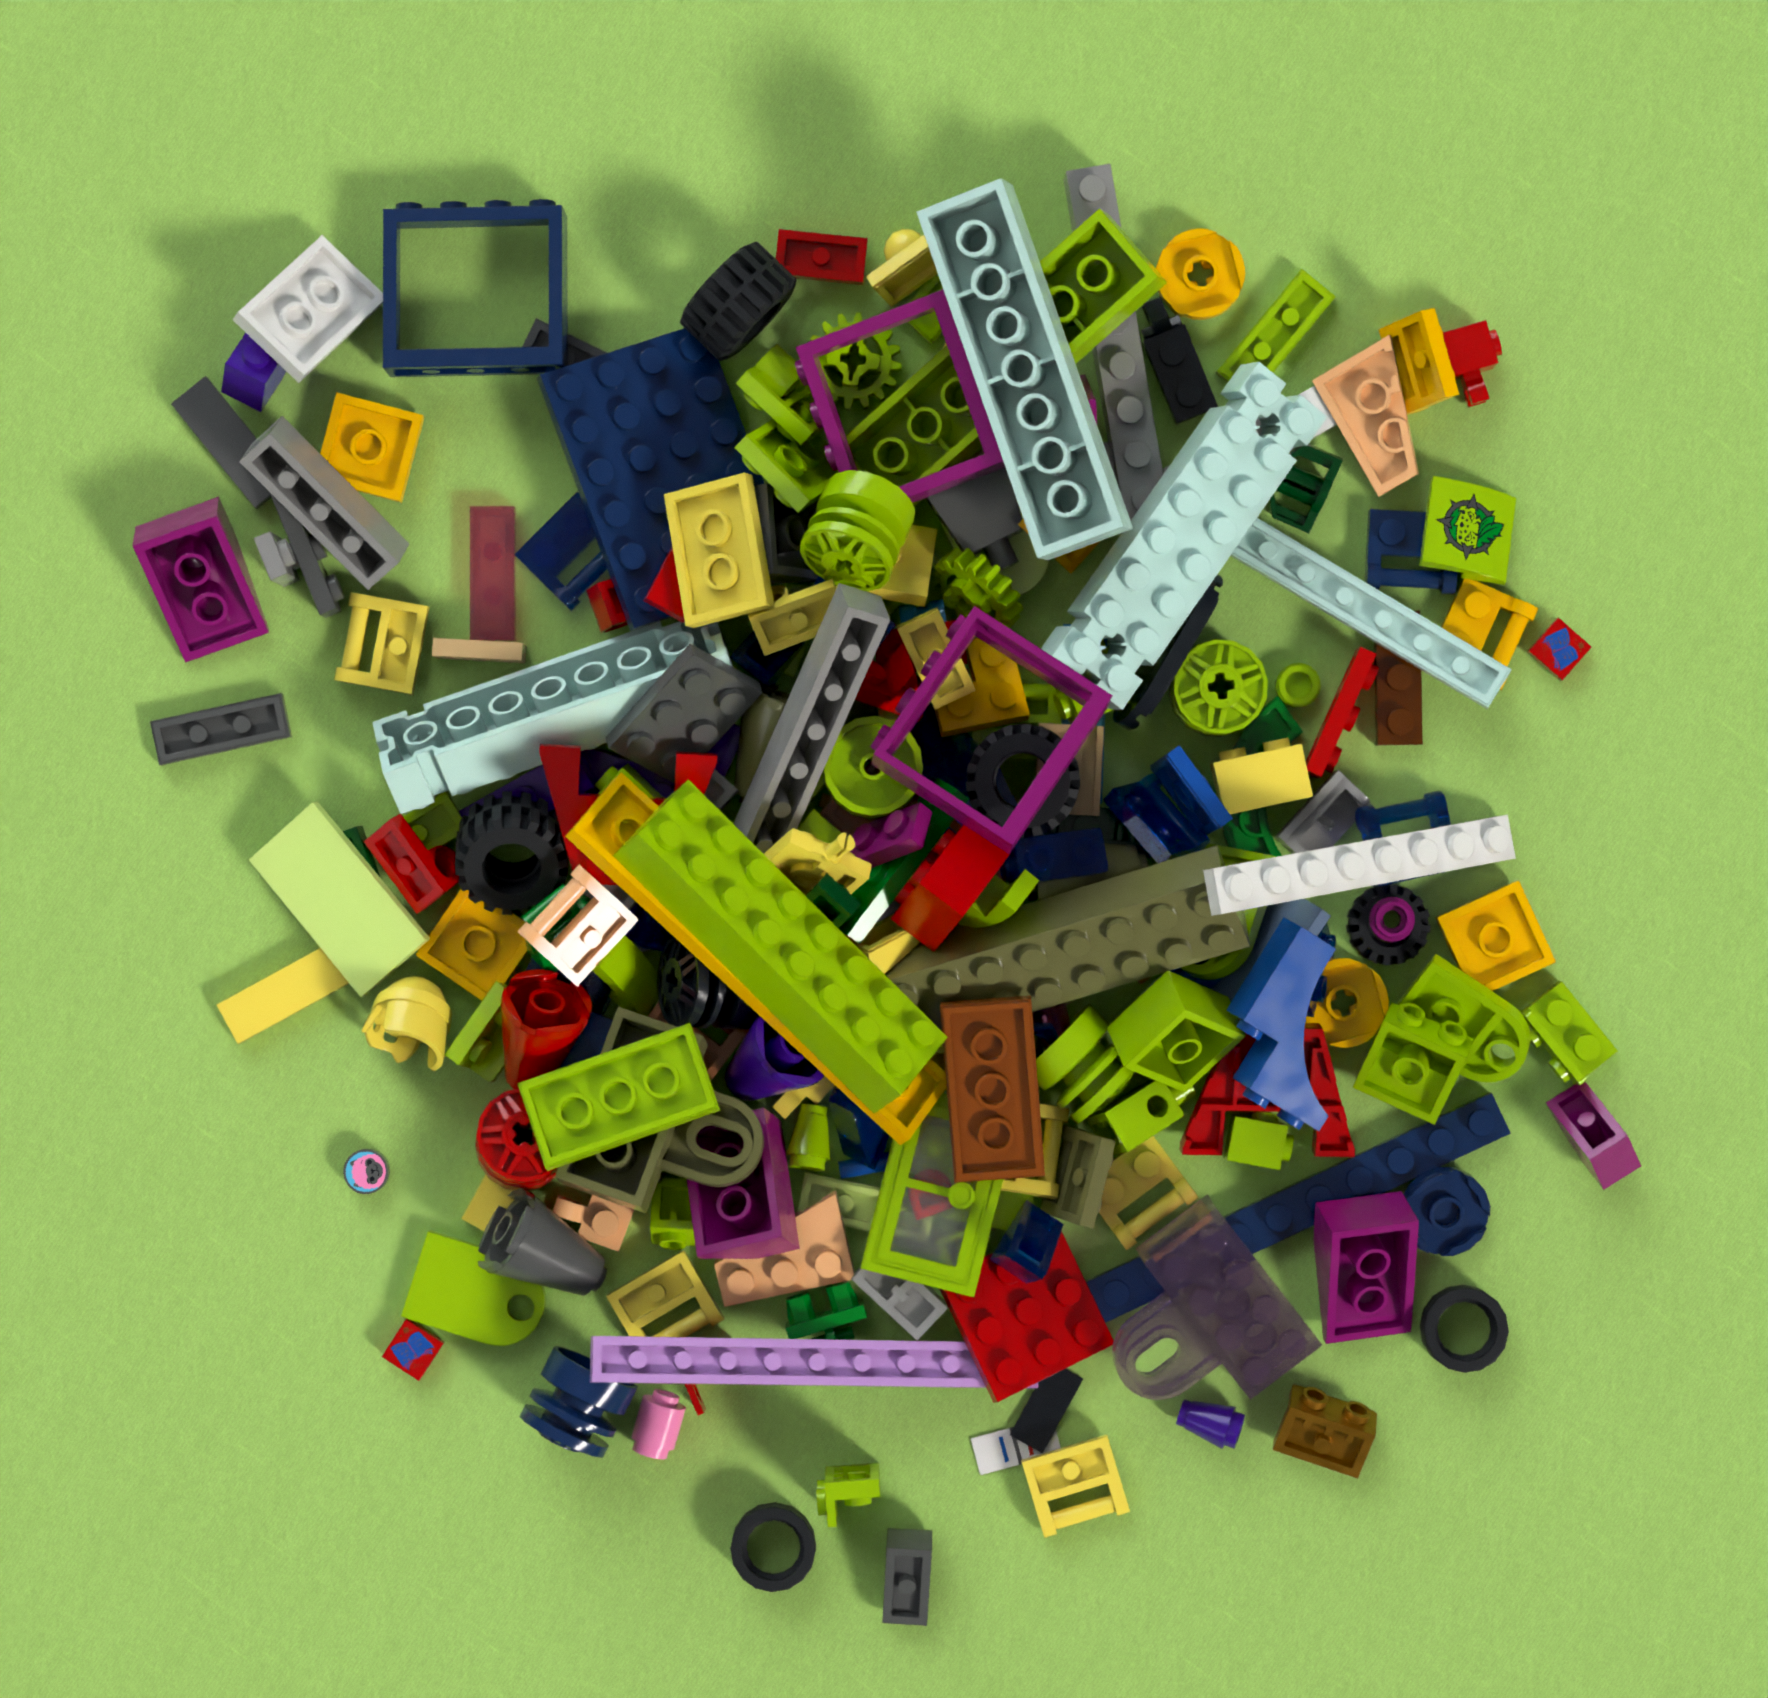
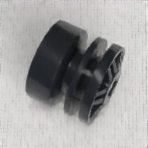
M674 936L667 940L661 953L657 972L658 1000L664 1019L669 1024L677 1027L691 1023L693 1028H708L712 1025L714 1028L750 1029L758 1014Z

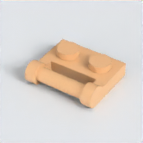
M580 864L570 874L573 878L534 921L531 924L526 921L517 931L576 986L587 977L639 920ZM586 890L589 891L594 897L551 943L544 938L545 934Z

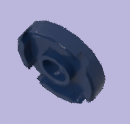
M1437 1167L1421 1173L1408 1185L1404 1193V1197L1419 1220L1417 1247L1427 1253L1440 1254L1441 1256H1455L1470 1250L1482 1239L1487 1229L1486 1224L1488 1222V1215L1490 1217L1491 1206L1486 1191L1471 1174L1455 1167Z

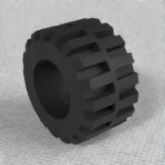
M758 242L745 245L731 255L698 289L685 307L680 323L719 361L726 360L745 348L771 322L791 297L797 279Z
M1031 724L1009 725L988 735L974 750L966 771V791L968 792L972 808L1003 827L1016 806L1007 803L997 789L996 777L1000 766L1009 757L1022 753L1034 755L1045 764L1061 741V738L1050 730ZM1075 757L1021 838L1042 835L1054 829L1069 815L1076 803L1080 789L1079 767Z
M502 791V798L496 799L493 794L484 797L483 806L475 802L469 808V816L463 815L456 837L455 874L459 876L458 884L462 891L469 890L468 898L475 904L483 901L484 909L493 912L495 908L502 909V915H512V910L520 909L523 915L533 905H537L557 889L561 883L565 884L568 875V854L555 809L548 811L547 801L541 797L536 802L532 801L531 794L522 792L521 797H513L512 791ZM503 844H519L529 848L535 854L527 860L511 863L495 858L490 854V851Z

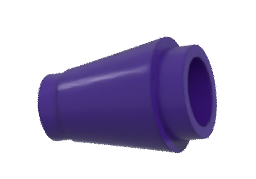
M1184 1399L1176 1425L1184 1427V1429L1222 1450L1224 1446L1235 1449L1243 1427L1245 1414L1236 1412L1235 1406Z

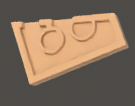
M1391 335L1386 336L1312 380L1378 497L1419 474Z
M836 1190L822 1197L821 1201L804 1211L800 1210L795 1213L800 1249L759 1259L715 1260L714 1267L724 1307L851 1280L855 1274V1269Z

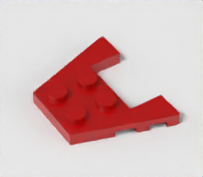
M540 744L539 753L572 871L580 864L601 885H617L565 837L601 795L579 793L581 746ZM676 751L674 792L689 779L705 794L717 764V754ZM656 797L650 799L655 804L660 806V804L667 798Z
M1305 1023L1304 1057L1307 1074L1317 1100L1328 1115L1320 1131L1313 1128L1312 1152L1315 1157H1355V1148L1350 1137L1346 1122L1347 1118L1341 1103L1323 1028L1320 1023ZM1245 1033V1038L1211 1068L1181 1138L1179 1149L1182 1155H1222L1226 1111H1280L1281 1108L1272 1102H1269L1266 1109L1243 1096L1242 1094L1246 1086L1232 1078L1256 1040L1247 1033Z

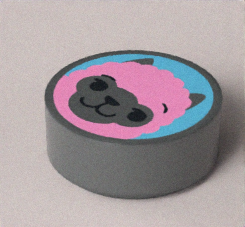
M361 1149L354 1152L346 1160L343 1169L344 1179L353 1191L360 1194H371L380 1190L387 1183L390 1175V1166L386 1157L379 1151Z

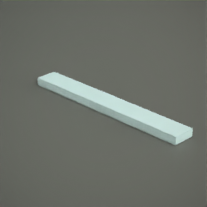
M1256 518L1231 554V557L1485 709L1489 708L1512 670Z

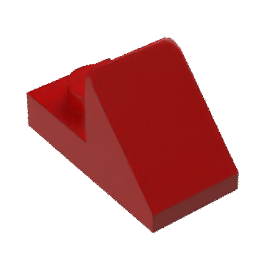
M904 644L897 648L882 667L872 660L855 700L900 715L895 708L909 687L915 691L918 689L916 673Z

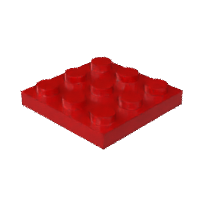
M1058 1222L1052 1223L984 1256L974 1297L940 1289L993 1403L1018 1393L1115 1344Z

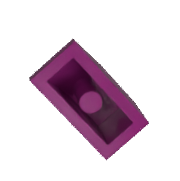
M1586 1082L1581 1085L1574 1084L1546 1102L1548 1109L1578 1157L1603 1190L1641 1167L1628 1135Z

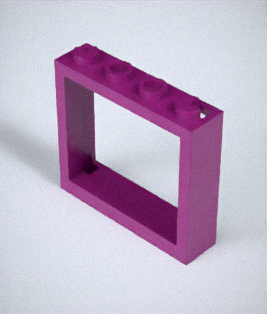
M943 289L796 347L800 360L795 361L797 374L804 386L809 385L814 399V402L810 403L812 417L819 429L824 428L829 442L828 445L824 446L828 463L833 471H858L819 357L936 312L984 454L899 486L911 499L912 503L1005 468Z
M974 606L967 617L960 614L957 620L952 623L946 633V637L951 641L942 654L935 650L930 655L920 672L925 676V679L917 691L909 687L895 708L900 715L893 726L890 728L884 724L878 731L877 737L870 746L875 750L872 765L1001 850L1010 854L1109 707L1113 695ZM975 636L1083 706L1003 827L894 757Z

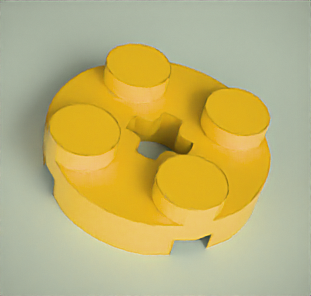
M1203 228L1184 231L1176 235L1160 254L1156 270L1167 283L1158 293L1162 301L1175 315L1192 320L1211 319L1226 312L1238 299L1245 281V265L1242 255L1237 246L1230 240L1228 241L1223 236L1216 234L1217 232ZM1201 263L1203 269H1211L1212 276L1206 279L1205 286H1198L1196 281L1188 279L1187 274L1193 272V264Z
M1350 958L1330 959L1318 979L1312 994L1305 1023H1320L1327 1044L1335 1047L1348 1048L1367 1042L1377 1033L1389 1007L1388 993L1383 980L1374 970L1359 961ZM1339 990H1343L1346 996H1354L1355 1004L1349 1006L1350 1014L1345 1016L1341 1015L1339 1009L1332 1010L1330 1002L1336 999V992Z

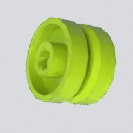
M870 716L856 718L844 725L824 767L827 790L835 803L853 816L869 820L882 818L896 810L905 808L916 794L882 771L877 775H869L864 769L865 762L870 763L875 750L870 746L877 737L878 731L884 724L891 728L895 720ZM909 733L894 757L922 775L921 750L912 734Z

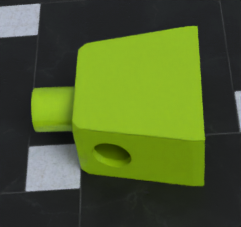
M1148 1080L1114 1100L1100 1112L1097 1111L1088 1116L1086 1120L1095 1134L1116 1140L1113 1155L1126 1153L1182 1118L1184 1114L1180 1105L1196 1096V1092L1193 1086L1184 1093L1156 1080ZM1148 1102L1152 1106V1115L1149 1113L1147 1108Z

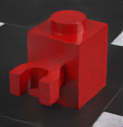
M1486 320L1443 332L1450 363L1455 373V380H1461L1468 408L1483 404L1486 400L1490 399L1481 372L1493 369L1499 363L1497 356L1502 355L1499 336L1495 329L1489 331Z

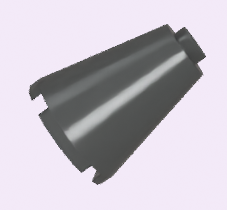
M523 1188L512 1191L508 1196L514 1199V1201L507 1209L498 1206L485 1228L478 1252L485 1255V1261H478V1266L488 1273L581 1296L587 1295L591 1290L597 1291L603 1284L607 1274V1268L604 1267V1256L532 1192H528Z

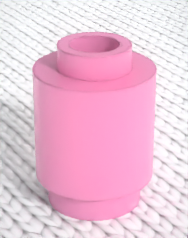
M654 1389L653 1395H643L631 1436L635 1440L633 1445L635 1452L650 1458L664 1460L667 1459L669 1450H674L686 1407L679 1403L680 1397L677 1394L666 1390Z

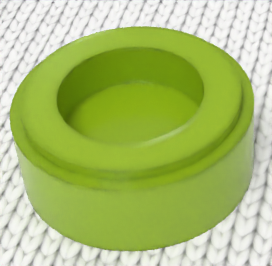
M1293 663L1286 666L1279 672L1275 680L1276 695L1283 704L1292 708H1302L1311 704L1318 697L1321 689L1318 673L1311 666L1304 663Z

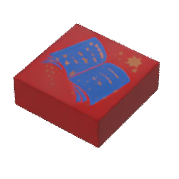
M1558 617L1530 647L1527 653L1559 681H1562L1592 646Z
M406 1319L382 1357L420 1381L445 1341L414 1321Z

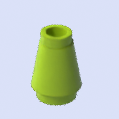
M811 1104L801 1105L786 1153L787 1156H790L789 1167L808 1171H825V1163L830 1161L827 1107Z

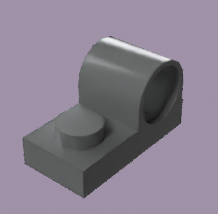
M887 1529L882 1623L927 1626L932 1530Z

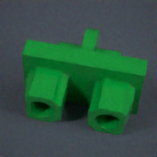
M849 1281L826 1286L832 1308L818 1313L814 1311L809 1292L787 1297L786 1307L789 1321L786 1322L785 1329L788 1338L797 1339L824 1331V1335L811 1339L854 1340L855 1336L852 1326L835 1331L834 1327L867 1318L863 1299L858 1300Z

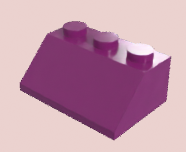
M764 1107L752 1110L763 1130L764 1148L757 1167L748 1177L739 1183L727 1187H710L687 1179L696 1253L700 1259H759L800 1249L782 1122ZM706 1126L697 1135V1144L700 1148L728 1158L739 1155L744 1146L743 1138L740 1135L715 1126Z

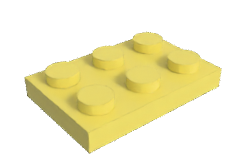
M744 472L664 494L685 626L696 628L775 607L753 475Z

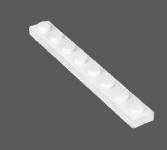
M1508 815L1217 867L1203 870L1211 916L1516 859Z

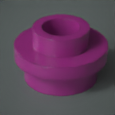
M1386 897L1379 900L1372 907L1369 915V924L1373 933L1378 938L1388 942H1396L1406 938L1411 933L1415 923L1412 907L1405 900L1398 897ZM1390 910L1395 911L1399 915V923L1394 928L1387 927L1383 921L1385 913Z

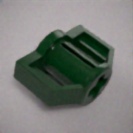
M1311 444L1300 446L1289 454L1294 458L1299 455L1328 468L1324 478L1293 465L1276 490L1281 494L1311 506L1307 516L1276 503L1275 494L1270 498L1272 518L1308 534L1343 462V458Z

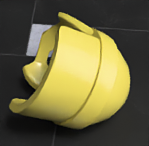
M419 976L404 977L396 980L376 996L371 1013L362 1028V1032L365 1033L370 1047L390 1052L397 1063L409 1059L416 1052L420 1043L427 1044V1065L432 1071H436L442 1066L444 1061L447 1035L452 1022V1010L447 1004L442 990L432 981ZM384 1032L396 1037L397 1040L394 1043L385 1041L383 1037Z

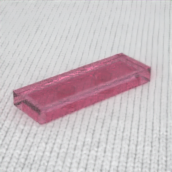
M470 506V640L516 641L515 506Z

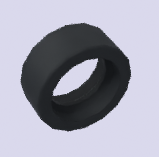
M1467 1285L1447 1287L1433 1295L1423 1309L1419 1325L1422 1342L1430 1356L1446 1368L1463 1373L1480 1371L1494 1363L1505 1349L1509 1333L1506 1314L1498 1301L1480 1288ZM1468 1302L1476 1304L1484 1310L1489 1318L1491 1329L1489 1338L1485 1345L1473 1354L1460 1355L1452 1353L1444 1347L1439 1339L1437 1327L1440 1316L1448 1307L1455 1303Z
M777 1502L758 1505L745 1513L735 1527L730 1547L733 1565L740 1577L755 1589L768 1592L788 1590L801 1582L812 1568L816 1552L814 1529L805 1515L790 1505ZM773 1520L786 1523L793 1528L800 1543L799 1556L793 1566L784 1572L774 1574L763 1572L754 1566L747 1551L748 1538L754 1528L763 1522Z

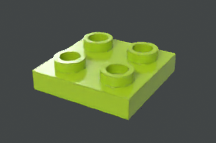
M776 344L754 367L748 369L736 384L744 391L745 399L753 407L761 411L764 410L777 422L776 427L783 436L803 445L824 432V428L819 429L814 422L810 411V403L814 402L809 385L804 386L797 374L796 360L779 344Z

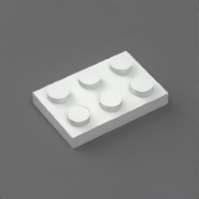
M321 235L240 309L233 318V321L300 383L383 304V293Z

